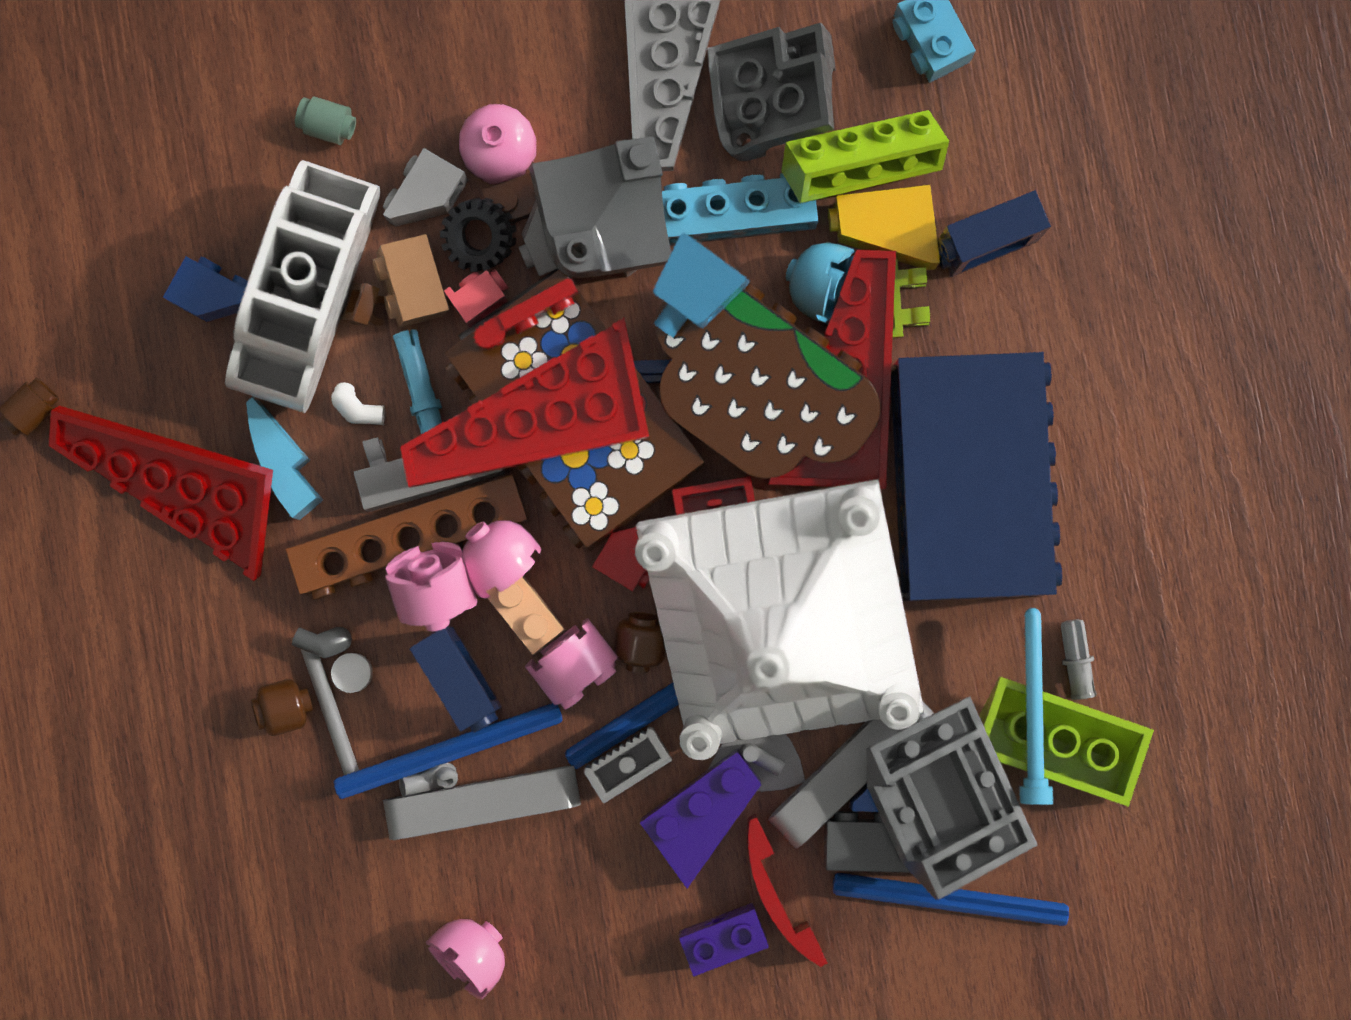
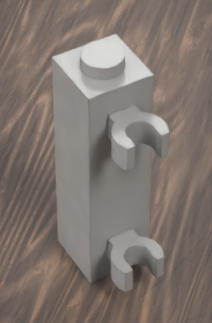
M378 437L363 441L370 467L354 471L363 509L368 512L505 474L504 469L409 488L403 459L400 458L387 462L383 442Z

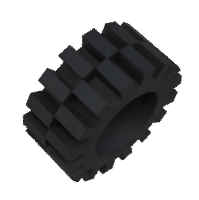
M474 198L459 203L458 206L448 211L450 215L442 221L445 229L440 231V238H445L446 243L442 244L443 251L449 249L451 255L448 257L451 262H460L458 267L463 270L471 268L470 272L488 270L504 262V259L512 253L510 248L515 245L517 239L512 238V233L516 232V225H510L509 220L513 218L510 212L505 214L502 211L504 206L500 203L493 204L492 199L485 198L481 200L480 198ZM472 220L485 222L491 230V243L486 249H475L466 240L465 230Z

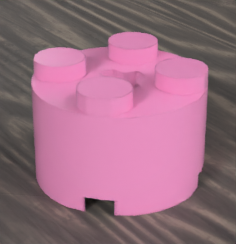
M449 542L431 543L433 550L420 553L419 546L411 548L397 555L388 563L386 567L388 575H385L386 582L401 623L413 626H426L428 631H438L449 625V619L461 614L465 610L473 608L477 604L475 592L467 575L465 561L462 559V550L458 545Z
M589 618L583 620V630L580 631L575 625L542 649L540 652L544 657L538 661V664L531 659L525 666L554 705L561 704L565 710L573 706L584 696L582 691L594 681L598 686L616 672L614 669L616 664L614 662L618 656Z

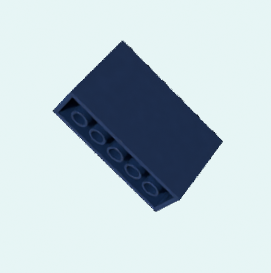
M1044 352L898 358L892 365L891 403L901 593H904V597H902L903 602L1057 594L1056 586L1062 585V567L1060 562H1055L1054 546H1059L1060 528L1058 522H1053L1052 506H1057L1058 489L1056 482H1051L1050 466H1054L1056 462V450L1054 442H1049L1048 426L1053 425L1054 411L1052 402H1046V386L1051 385L1052 375L1050 363L1044 362Z

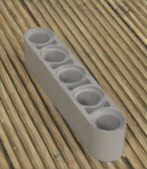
M924 702V714L919 715L916 723L934 714ZM881 719L866 721L772 813L768 821L795 849L799 848L867 782L866 748L901 730H895L886 726Z
M563 766L454 786L450 789L442 788L405 797L398 796L383 800L389 839L398 840L580 806L581 801L575 767Z

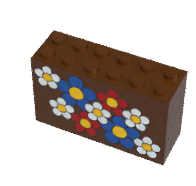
M559 269L494 317L569 277ZM579 291V294L572 298L575 305L556 315H553L551 310L546 311L536 317L539 324L521 334H517L515 329L507 332L505 342L499 346L495 345L494 349L490 348L488 350L477 346L478 344L474 342L475 338H473L475 330L444 352L450 360V363L445 366L449 374L463 391L469 387L474 395L468 398L472 405L478 401H483L500 391L504 386L554 357H559L578 346L580 342L606 329ZM636 368L635 371L649 433L648 439L517 466L531 485L539 482L545 490L539 497L552 515L555 517L560 513L563 515L568 524L562 528L578 549L585 545L589 551L593 550L607 540L613 532H618L670 494L673 489L678 488L704 469L703 459L675 421L666 412L662 403Z

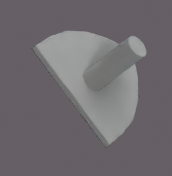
M786 734L723 743L709 766L711 768L738 748L744 759L761 780V786L757 791L784 790L805 782L801 760Z

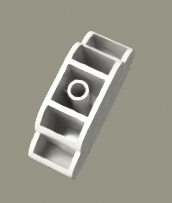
M305 160L300 161L290 185L283 188L276 202L240 305L234 330L235 343L225 378L227 388L306 413L319 383L373 224L380 197V186Z

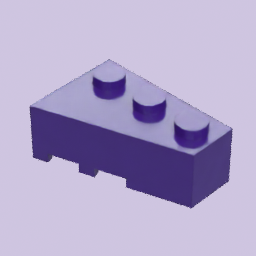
M738 748L651 810L640 821L641 826L686 888L690 886L761 786V780L744 759Z

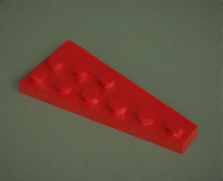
M625 318L618 320L611 327L595 336L587 338L573 349L557 358L554 357L504 386L500 391L483 401H478L471 405L467 410L445 423H440L400 446L408 487L413 488L648 439L649 433Z

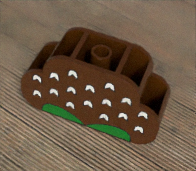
M751 283L704 328L699 327L687 318L673 338L656 326L659 343L663 350L672 358L665 368L660 382V396L666 412L674 421L747 474L760 478L778 477L794 470L806 456L813 460L827 463L844 460L860 450L878 424L880 417L879 397L871 382L858 372L862 366L861 363L843 350L836 356L826 349V346L829 344L828 339L810 326L804 332L793 325L797 320L795 315L777 302L774 303L772 308L768 307L762 302L765 296L763 292ZM665 301L661 304L656 319L668 304Z

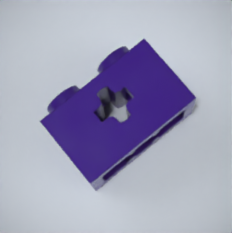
M753 903L679 931V940L693 977L769 948Z

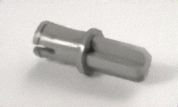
M1079 619L1062 622L1061 631L1066 659L1062 660V664L1067 665L1071 699L1093 698L1097 696L1091 667L1094 656L1089 655L1085 623Z

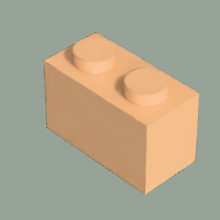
M524 575L502 592H499L496 587L486 591L491 596L488 597L489 601L532 655L540 652L567 630Z

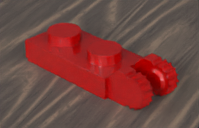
M567 278L490 319L483 326L479 325V328H476V332H474V342H477V346L483 349H494L495 345L499 346L505 342L507 332L515 329L517 334H521L539 324L536 317L546 311L551 310L553 315H556L575 305L572 298L579 294L572 279L569 280Z

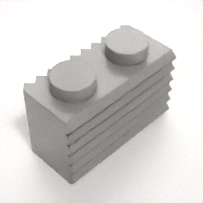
M648 726L647 731L640 732V736L634 735L633 740L628 739L626 744L621 743L619 748L613 749V752H607L606 757L601 756L599 761L594 760L592 765L588 764L584 774L601 801L606 803L671 762L672 757L655 729Z

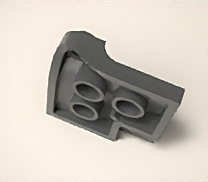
M822 23L784 33L780 27H776L707 48L717 130L723 147L734 159L749 161L766 156V151L772 147L785 144L788 141L835 130L832 107L833 71H836L832 36ZM751 138L750 142L742 146L743 142L746 139Z
M654 136L617 141L613 145L590 152L531 164L529 171L546 243L554 264L563 273L575 278H586L666 265L671 255L662 199L661 176L663 173ZM573 247L574 250L583 254V257H574L571 253V248Z

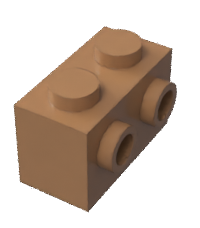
M424 234L381 245L376 253L377 258L373 259V266L378 281H385L388 296H384V303L389 318H396L398 328L443 317L449 309L427 235Z

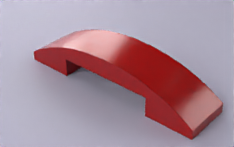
M756 814L749 816L747 824L748 858L763 905L779 931L802 955L820 967L828 964L808 921L793 928L761 860L773 855L774 851Z

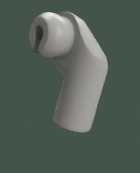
M451 763L439 764L421 773L399 779L400 792L405 797L442 788L450 789L456 785L458 774L456 773L455 766Z

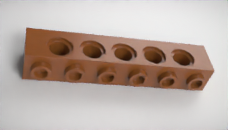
M509 475L285 549L299 594H312L313 600L335 594V586L349 582L351 588L374 581L372 574L386 570L388 563L393 558L406 551L401 544V536L404 531L410 528H415L420 535V541L417 545L419 546L420 553L433 550L431 543L436 542L462 544V547H464L468 541L465 537L472 527L478 524L475 519V512L482 504H491L494 507L495 518L492 522L512 521L521 526L530 522L516 477ZM453 516L458 524L457 531L453 536L443 538L439 534L438 524L442 518ZM376 540L382 547V555L376 562L370 563L364 557V548L367 543ZM334 553H339L344 559V568L337 575L330 574L326 567L328 558Z

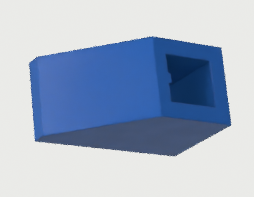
M185 256L163 298L194 316L209 322L239 312L249 281L238 275H234L231 281L219 274L222 267L201 256L198 262Z

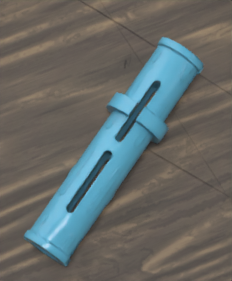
M412 329L410 334L409 330L395 334L393 339L398 350L413 404L410 407L411 415L416 416L420 432L423 434L442 423L439 412L442 406L440 400L435 398L421 349L418 331Z

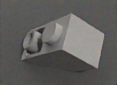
M423 148L419 156H412L407 163L403 173L406 178L400 188H394L388 194L383 208L386 210L383 215L390 224L397 227L448 214V211L453 207L468 182L465 172Z

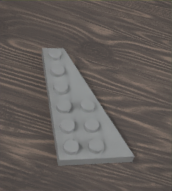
M625 0L632 139L654 136L662 171L674 170L720 0Z

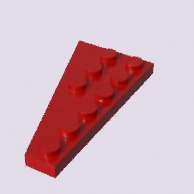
M856 250L824 335L829 341L826 349L836 356L843 350L860 362L862 366L858 372L864 375L874 386L880 401V417L875 430L860 450L852 456L830 463L819 462L806 456L794 470L778 477L770 478L768 484L838 487L878 480L880 489H886L896 251Z
M60 405L51 410L49 446L87 472L91 470L96 471L111 481L110 487L119 493L127 492L141 501L140 506L187 538L192 539L196 537L214 549L212 554L225 562L229 559L244 569L242 574L255 581L261 576L273 475L272 469Z

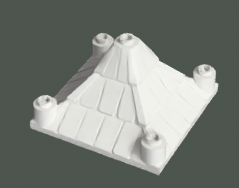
M878 480L638 522L636 529L639 540L635 547V556L649 574V581L683 722L680 746L688 757L695 760L711 758L717 752L720 744L737 740H749L770 735L800 732L802 730L866 722L874 719H881L886 726L892 729L904 730L915 724L919 715L924 714V706Z

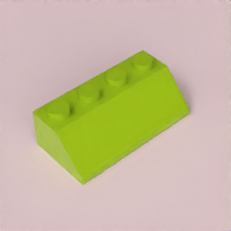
M999 676L979 717L999 761L1027 771L1026 685ZM1042 691L1044 777L1129 807L1154 730Z

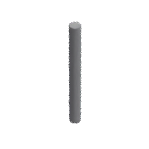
M301 649L343 774L347 775L359 771L321 658Z

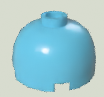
M827 242L812 245L798 259H792L787 268L786 280L790 282L789 292L792 302L804 315L816 321L829 324L854 256L851 255L855 252L854 249Z

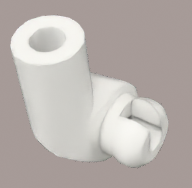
M339 383L335 387L331 395L332 404L349 423L384 425V406L362 405L355 396L354 386L349 383Z

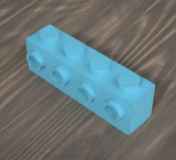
M783 173L780 174V178L765 180L764 175L745 176L741 178L740 183L726 184L724 179H712L704 181L702 183L703 187L687 188L685 183H675L664 186V191H662L669 245L676 244L682 232H685L695 241L701 242L816 229L818 223L816 200L800 203Z

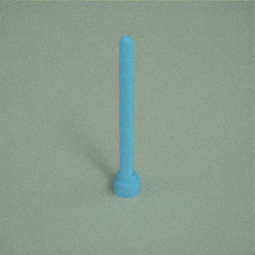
M1029 608L1025 612L1028 778H1024V786H1020V803L1034 805L1053 804V787L1048 786V778H1044L1041 613L1036 608Z

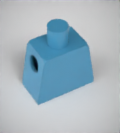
M682 232L653 290L654 294L668 303L653 324L673 338L687 318L699 327L704 328L747 287L750 281L685 232Z

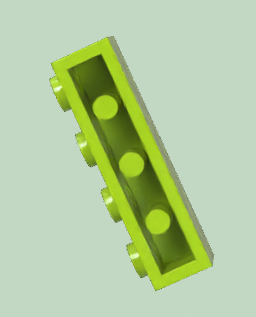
M926 110L788 141L785 144L781 172L799 202L804 203L941 171L949 139L930 111Z

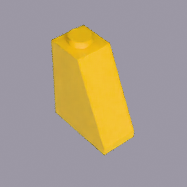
M930 185L838 195L833 204L834 208H828L830 232L837 231L839 243L861 250L896 251V259L899 262L918 268L926 267V270H935L940 263Z

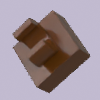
M352 283L340 319L354 325H383L384 320L376 318L373 314V308L377 303L385 306L384 296H378L380 288L368 283Z

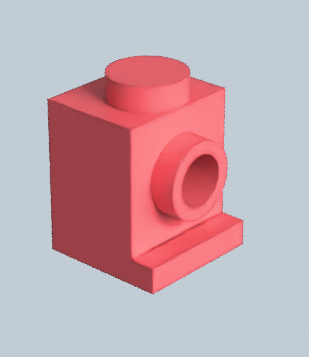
M496 269L490 273L487 270L482 274L478 272L471 273L459 283L460 289L455 293L451 287L444 290L469 327L508 302L503 293L508 289V286Z

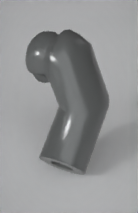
M299 627L294 635L292 646L322 658H329L347 650L351 645L352 636L344 627H335L319 634Z

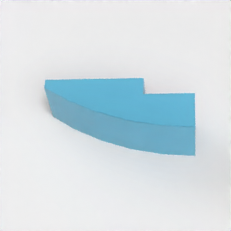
M252 397L246 402L249 429L259 463L262 467L273 470L272 490L290 516L301 520L323 501L322 497L299 472L310 459L266 407Z

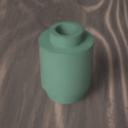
M315 96L311 99L304 97L301 99L296 111L295 127L302 129L305 135L341 145L345 139H351L356 126V117L351 116L352 111L350 107Z

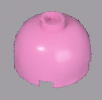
M488 104L476 109L465 120L459 134V152L466 168L476 177L489 184H500L526 173V170L530 167L532 160L534 161L536 156V136L530 122L518 110L504 104Z
M494 521L487 525L485 522H480L472 527L465 536L468 541L462 549V559L465 561L467 575L474 592L480 598H488L491 596L486 592L487 590L496 587L499 592H502L518 581L535 563L530 557L534 551L540 554L541 547L534 537L517 523L512 521Z
M457 919L446 923L426 941V944L430 945L429 951L454 980L458 977L463 982H470L464 989L478 999L482 1000L495 987L502 976L505 958L504 952L498 944L502 936L488 922L481 926L473 920Z

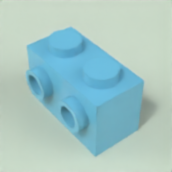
M904 0L898 3L894 13L895 19L892 20L893 27L900 40H907L913 51L910 57L916 71L920 75L924 73L929 83L971 62L976 50L949 0Z

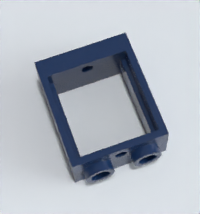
M1036 190L946 226L937 240L940 267L943 270L947 268L950 276L953 277L1037 243L1051 228V225Z
M445 627L409 648L460 732L471 728L473 733L498 719L495 711L503 706L454 627Z

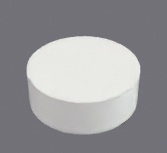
M348 653L340 656L334 662L331 669L333 683L338 689L347 693H354L365 689L371 682L373 675L369 660L357 653Z

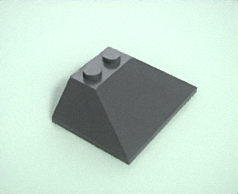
M966 697L920 720L911 727L901 730L866 748L867 788L900 861L934 899L939 900L1038 845L971 697Z

